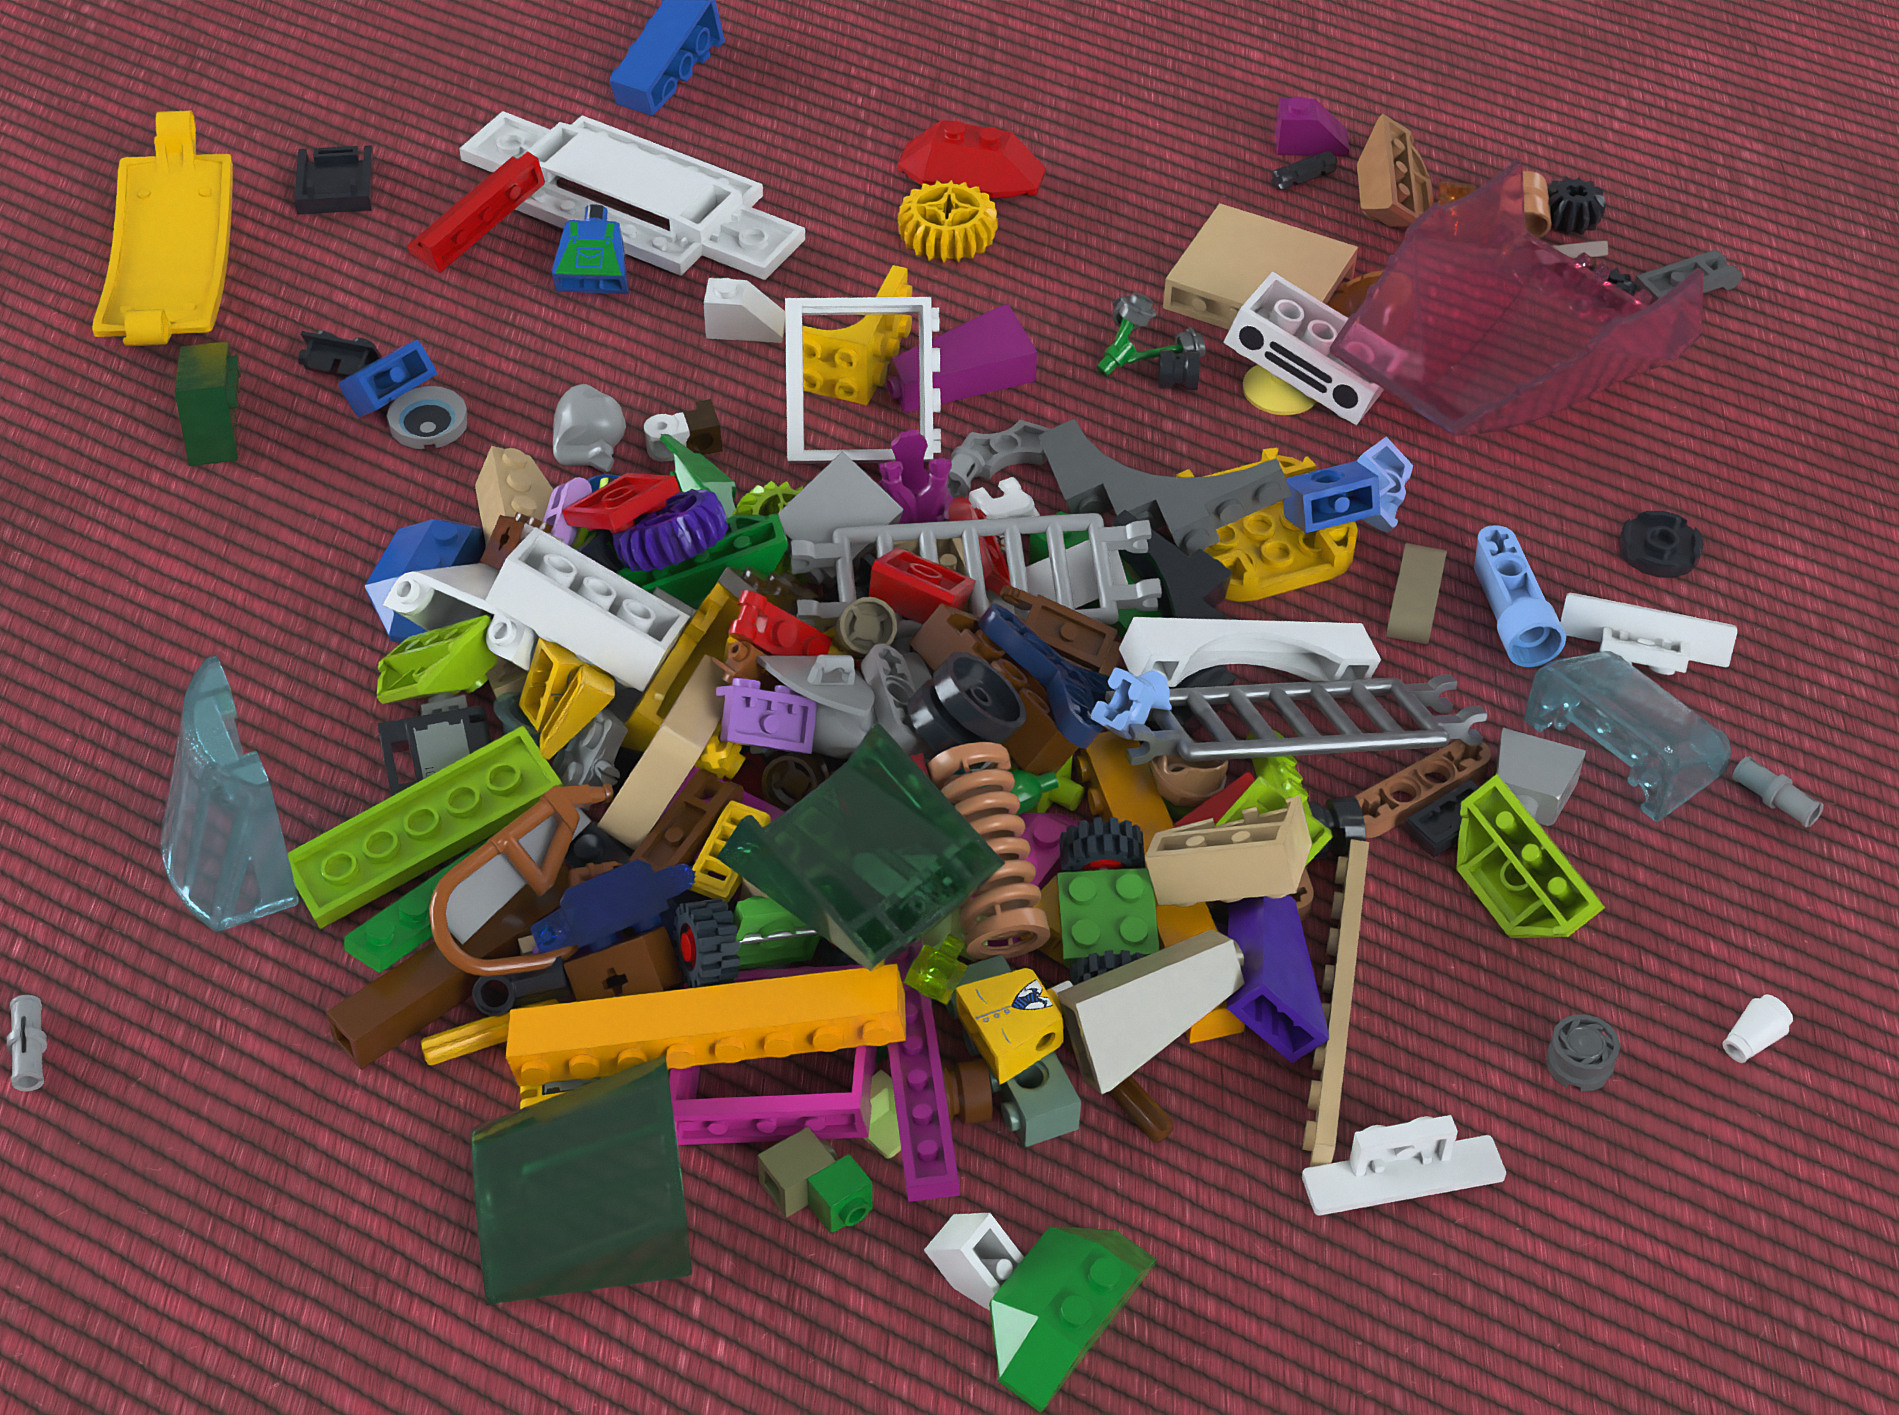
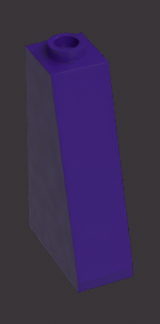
M1288 894L1287 896L1275 899L1260 896L1243 898L1229 903L1228 937L1235 940L1242 951L1244 966L1240 968L1245 984L1227 998L1226 1008L1287 1060L1294 1063L1329 1040V1032L1296 901Z

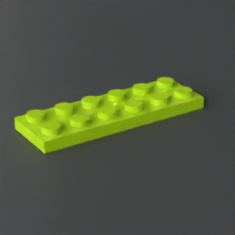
M523 725L286 853L280 859L319 929H322L499 832L538 803L541 796L553 786H564L548 761L541 757L540 749Z

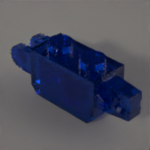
M638 859L565 890L560 902L561 908L531 926L532 936L541 954L577 945L578 949L588 945L591 953H594L619 942L615 933L633 925L637 934L663 923L660 913L669 909L666 900L683 893V891H688V888H692V884L695 883L694 879L697 876L694 875L695 871L692 870V866L689 867L688 864H675L674 867L670 866L654 873L649 863Z

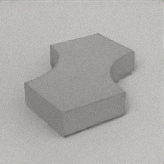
M1019 420L1010 429L999 433L981 434L971 432L961 446H968L979 452L985 462L980 477L991 479L996 472L1007 466L1022 463L1043 466L1047 456L1038 435L1050 430V428Z

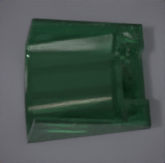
M875 723L870 727L848 761L841 768L764 828L752 815H747L741 819L716 857L869 971L882 967L914 945L968 900L1005 865V862L879 723Z
M665 1055L472 1128L475 1207L487 1305L686 1277L692 1274L688 1225Z

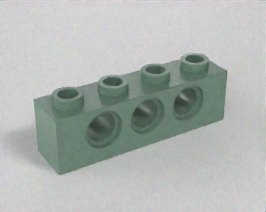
M1003 954L950 971L949 992L944 993V1000L947 1011L953 1020L959 1019L955 988L1012 972ZM963 1026V1039L969 1054L972 1057L977 1055L979 1059L983 1058ZM1054 1051L1000 1085L987 1065L991 1094L997 1093L1002 1103L1001 1113L1004 1123L1010 1132H1017L1024 1148L1079 1129L1081 1100Z

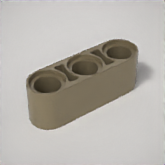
M1412 543L1405 544L1387 628V638L1428 645L1447 550Z

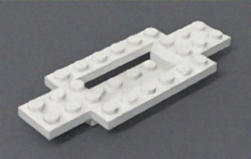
M502 111L459 148L462 161L492 173L512 156L519 159L528 151L538 157L545 184L515 210L564 229L565 223L569 220H584L586 206L591 204L602 205L557 187V180L560 177L669 219L670 231L602 205L608 210L607 221L620 223L625 254L680 276L701 256H705L766 280L805 240L804 227L752 208L763 197V184L583 115L571 125L559 122L550 130Z

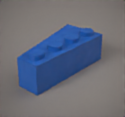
M662 0L661 6L654 16L646 22L645 28L637 41L629 47L622 63L611 74L609 81L617 105L653 116L676 92L677 82L679 80L686 82L693 75L692 67L696 62L704 63L710 57L709 49L712 46L720 47L725 42L716 0Z

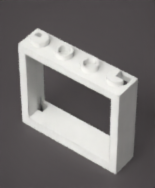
M931 297L785 298L788 464L831 463L842 451L854 463H886L896 460L892 449L804 450L802 315L918 314L920 434L925 437L928 444L923 460L924 462H929L933 460V453H941V428L933 429V412H940L941 410L940 388L932 387V372H940V348H932V332H939V308H931Z

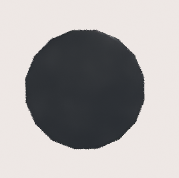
M1645 511L1639 513L1636 519L1631 521L1628 519L1624 523L1618 545L1622 557L1630 566L1638 571L1658 578H1675L1688 574L1698 565L1704 543L1699 530L1696 527L1693 530L1686 525L1687 520L1680 515L1666 511Z

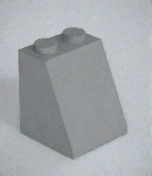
M842 451L778 513L789 546L784 555L788 556L791 553V541L806 540L813 544L833 543L832 535L837 528L899 524L904 509ZM876 543L850 544L853 570L860 565V558L867 552L871 555L875 553ZM819 567L804 572L813 583L819 585L822 582L829 590L837 584L836 567Z

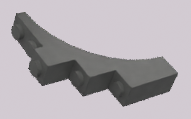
M1075 418L1038 435L1072 514L1098 513L1101 515L1114 509L1118 516L1126 510L1139 520H1149L1152 530L1167 525L1176 546L1187 556L1194 554L1199 549L1204 550L1220 542L1216 529L1236 522L1247 515L1292 496L1277 458L1245 470L1226 474L1178 478L1145 473L1126 467L1106 456L1086 438Z

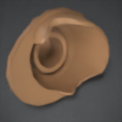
M1179 754L1155 756L1148 762L1159 795L1174 806L1197 808L1224 789L1228 760H1222L1221 762L1219 760L1189 762L1184 760Z

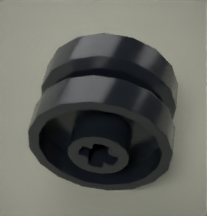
M953 652L933 673V679H928L908 700V713L913 726L923 740L938 754L950 748L968 743L992 742L1000 744V742H1006L1026 721V709L1020 695L1011 683L996 668L981 658L967 652ZM986 762L971 764L969 768L970 770L981 769Z

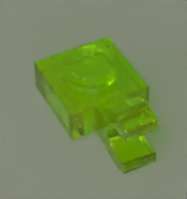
M949 933L939 950L925 944L911 965L903 983L915 988L922 995L947 1005L968 968L967 965L957 960L966 942Z

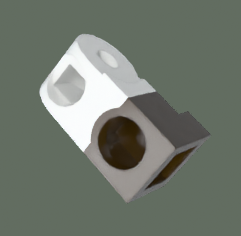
M711 399L696 402V410L681 412L672 416L657 414L647 419L644 424L647 453L654 460L661 462L674 460V454L660 440L661 434L671 435L694 453L705 455L723 451L720 423Z

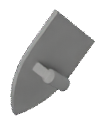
M851 655L757 657L756 662L783 684L813 701L862 717L867 716L873 708L874 692L868 683L855 673L854 659Z

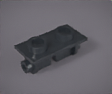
M301 331L300 334L308 346L306 350L302 349L299 352L298 363L304 365L306 370L332 374L337 361L340 362L337 371L339 376L349 377L382 358L375 344L364 338L342 339L327 331H317L316 334Z

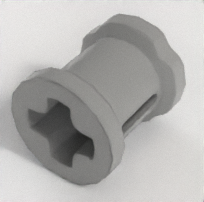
M958 446L951 454L952 468L949 472L950 478L947 484L950 495L953 498H957V496L966 497L971 488L970 482L973 478L980 476L985 465L984 459L979 452L968 446Z

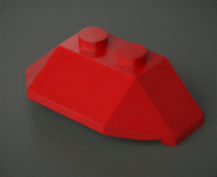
M947 120L939 121L909 141L897 164L898 171L906 173L920 185L928 184L932 186L935 185L937 180L941 184L949 183L951 180L953 184L958 185L966 182L968 188L979 187L980 193L989 194V198L1016 197L1024 193L1028 196L1037 195L1046 174V167L1013 132L999 130L995 127H981L964 124L960 121Z

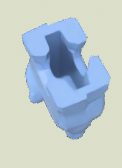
M1115 667L1108 680L1109 686L1116 690L1109 704L1098 701L1090 716L1092 720L1103 725L1114 734L1125 739H1133L1128 733L1129 724L1144 725L1151 708L1161 710L1172 709L1169 703L1170 690L1166 675L1158 670H1151L1139 676H1134L1132 673Z

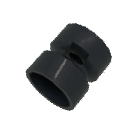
M1356 797L1331 798L1325 802L1324 807H1321L1316 801L1308 802L1312 816L1330 829L1332 838L1311 861L1324 860L1328 852H1331L1335 857L1348 856L1351 839L1366 842L1365 822Z

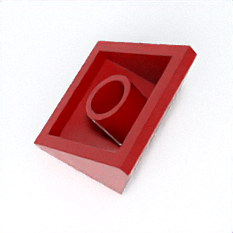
M897 547L874 561L871 569L869 597H875L886 602L893 609V612L924 625L941 603L962 610L974 588L976 580Z

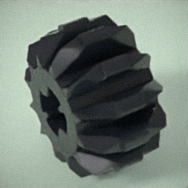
M1564 176L1562 181H1552L1548 188L1551 224H1553L1555 231L1562 229L1567 234L1577 232L1583 235L1586 230L1593 231L1596 229L1597 224H1599L1601 217L1605 213L1606 198L1603 197L1602 188L1594 187V181L1585 182L1580 177L1572 180Z

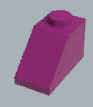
M1304 97L1279 98L1275 129L1277 155H1318L1330 151L1333 156H1349L1347 129L1316 99Z

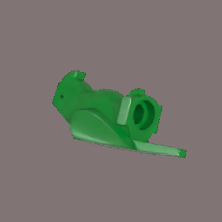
M661 434L660 440L674 454L675 471H670L669 476H675L680 491L683 493L690 489H705L715 492L718 501H721L727 518L731 517L736 509L733 502L736 497L735 482L701 453L692 452L669 434Z

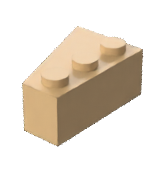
M491 446L475 484L486 547L500 515L514 519L516 512L543 522L553 488L532 457L515 448L503 449Z

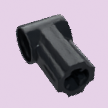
M561 955L556 957L552 965L537 971L499 976H480L474 985L472 995L476 1007L481 1012L490 1016H497L506 1013L510 1008L569 996L574 991L564 968V961ZM499 980L503 982L508 988L509 996H495L488 988V981Z

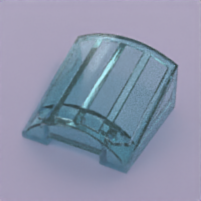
M217 655L205 659L193 676L185 694L161 829V856L169 882L181 902L200 921L214 931L219 932L296 906L299 903V898L270 782L257 751L243 755L234 720L238 718L230 685Z

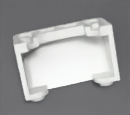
M478 563L412 571L402 575L393 585L383 605L427 631L488 615L489 618L494 615L486 634V643L489 650L529 672L540 636L537 635L534 629L524 623L502 616L496 610V607L485 602L500 572L499 569L487 564Z

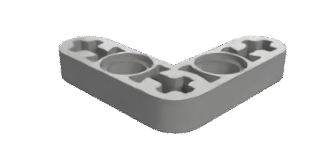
M881 643L874 645L861 662V669L865 681L874 692L875 700L873 706L885 740L897 751L909 755L923 753L924 759L932 760L938 753L923 740L913 726L908 713V700L916 693L906 661L893 647ZM986 762L981 769L986 768L992 762ZM972 769V770H970V771L975 772V771H979V770H981V769Z

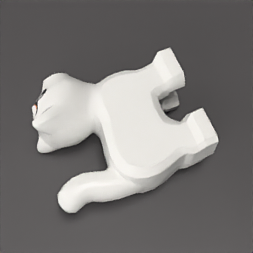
M1014 477L999 482L998 487L1004 492L1002 497L993 499L983 487L969 493L971 506L974 509L982 510L987 515V519L1040 516L1034 506L1032 497L1021 490L1020 484ZM997 535L996 538L1001 551L1006 553L1004 535Z

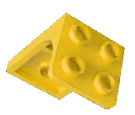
M893 265L876 297H912V286L907 285L908 268ZM907 314L865 315L858 323L838 330H822L803 326V391L868 405L877 386H883L887 375V366L891 358L898 355L902 337L907 338L909 336L912 316Z

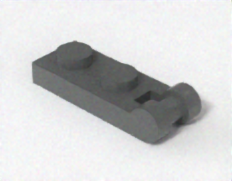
M1712 250L1637 275L1634 284H1636V291L1655 309H1659L1721 287L1726 290L1733 289L1740 283L1743 274L1734 265H1728L1726 257L1720 251Z

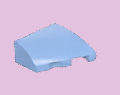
M1385 437L1364 452L1357 462L1378 475L1381 514L1362 520L1381 531L1389 533L1398 523V520L1395 519L1398 506L1404 501L1406 494L1404 485L1410 479L1413 465Z

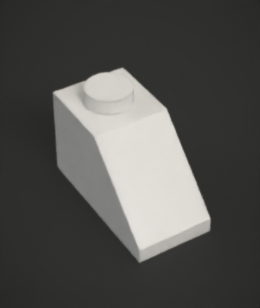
M730 278L708 279L704 298L706 338L782 343L785 329V311L747 280Z
M991 1213L953 1214L924 1249L955 1290L989 1311V1303L992 1297L1024 1259V1256Z

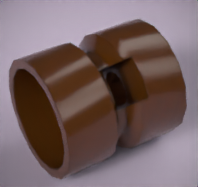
M985 1059L956 1061L952 1071H949L944 1064H941L950 1123L953 1117H958L964 1125L991 1122L992 1096Z

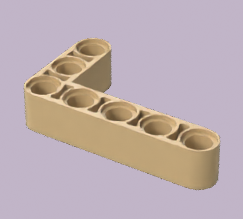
M706 654L692 673L651 743L597 825V828L634 851L647 837L696 763L723 715L725 698L716 697L717 687L730 686V684L721 679L726 671L712 662V658Z

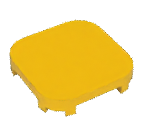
M1278 448L1263 449L1260 462L1207 476L1245 470L1277 458L1285 478L1316 471L1317 465L1308 456L1302 462L1293 457L1278 455ZM1190 469L1176 474V477L1189 478L1194 477ZM1280 500L1236 522L1216 529L1220 542L1205 548L1203 551L1222 562L1226 568L1233 572L1225 600L1237 602L1254 601L1331 580L1344 574L1353 562L1358 528L1355 521L1305 533L1285 518L1283 500Z

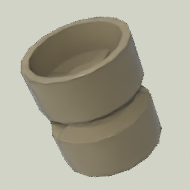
M862 597L852 601L840 614L835 626L836 639L840 648L847 655H851L856 659H864L873 646L878 643L889 646L897 633V619L893 609L886 602L875 597Z

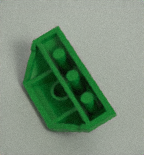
M769 514L767 517L761 515H735L726 519L729 527L725 532L726 535L715 546L707 548L703 554H697L691 557L690 560L679 562L676 566H666L662 570L656 568L649 572L643 570L638 572L624 566L617 574L651 594L658 587L697 610L714 588L726 567L744 571L747 567H751L768 576L770 572L775 570L789 546L779 514Z
M1049 1226L989 1303L993 1341L997 1358L998 1382L1042 1413L1154 1267L1157 1259L1117 1230Z

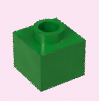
M850 1154L807 1178L808 1205L830 1234L844 1226L858 1224L873 1209L872 1181Z

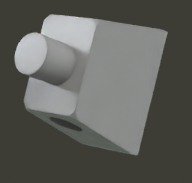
M1503 728L1495 758L1494 776L1496 774L1499 775L1539 824L1553 825L1578 783L1586 750Z

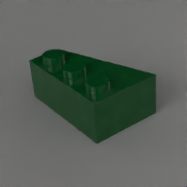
M228 341L180 347L175 397L189 466L238 461L236 409L239 408L237 393H240L239 378H241V369L238 354L231 355Z

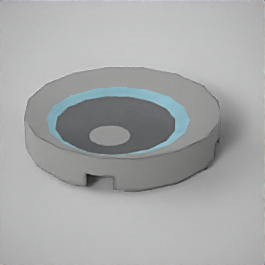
M424 386L411 389L396 398L389 406L387 420L392 437L400 444L414 449H425L424 445L435 444V448L457 440L467 428L468 412L463 398L456 392L443 387Z

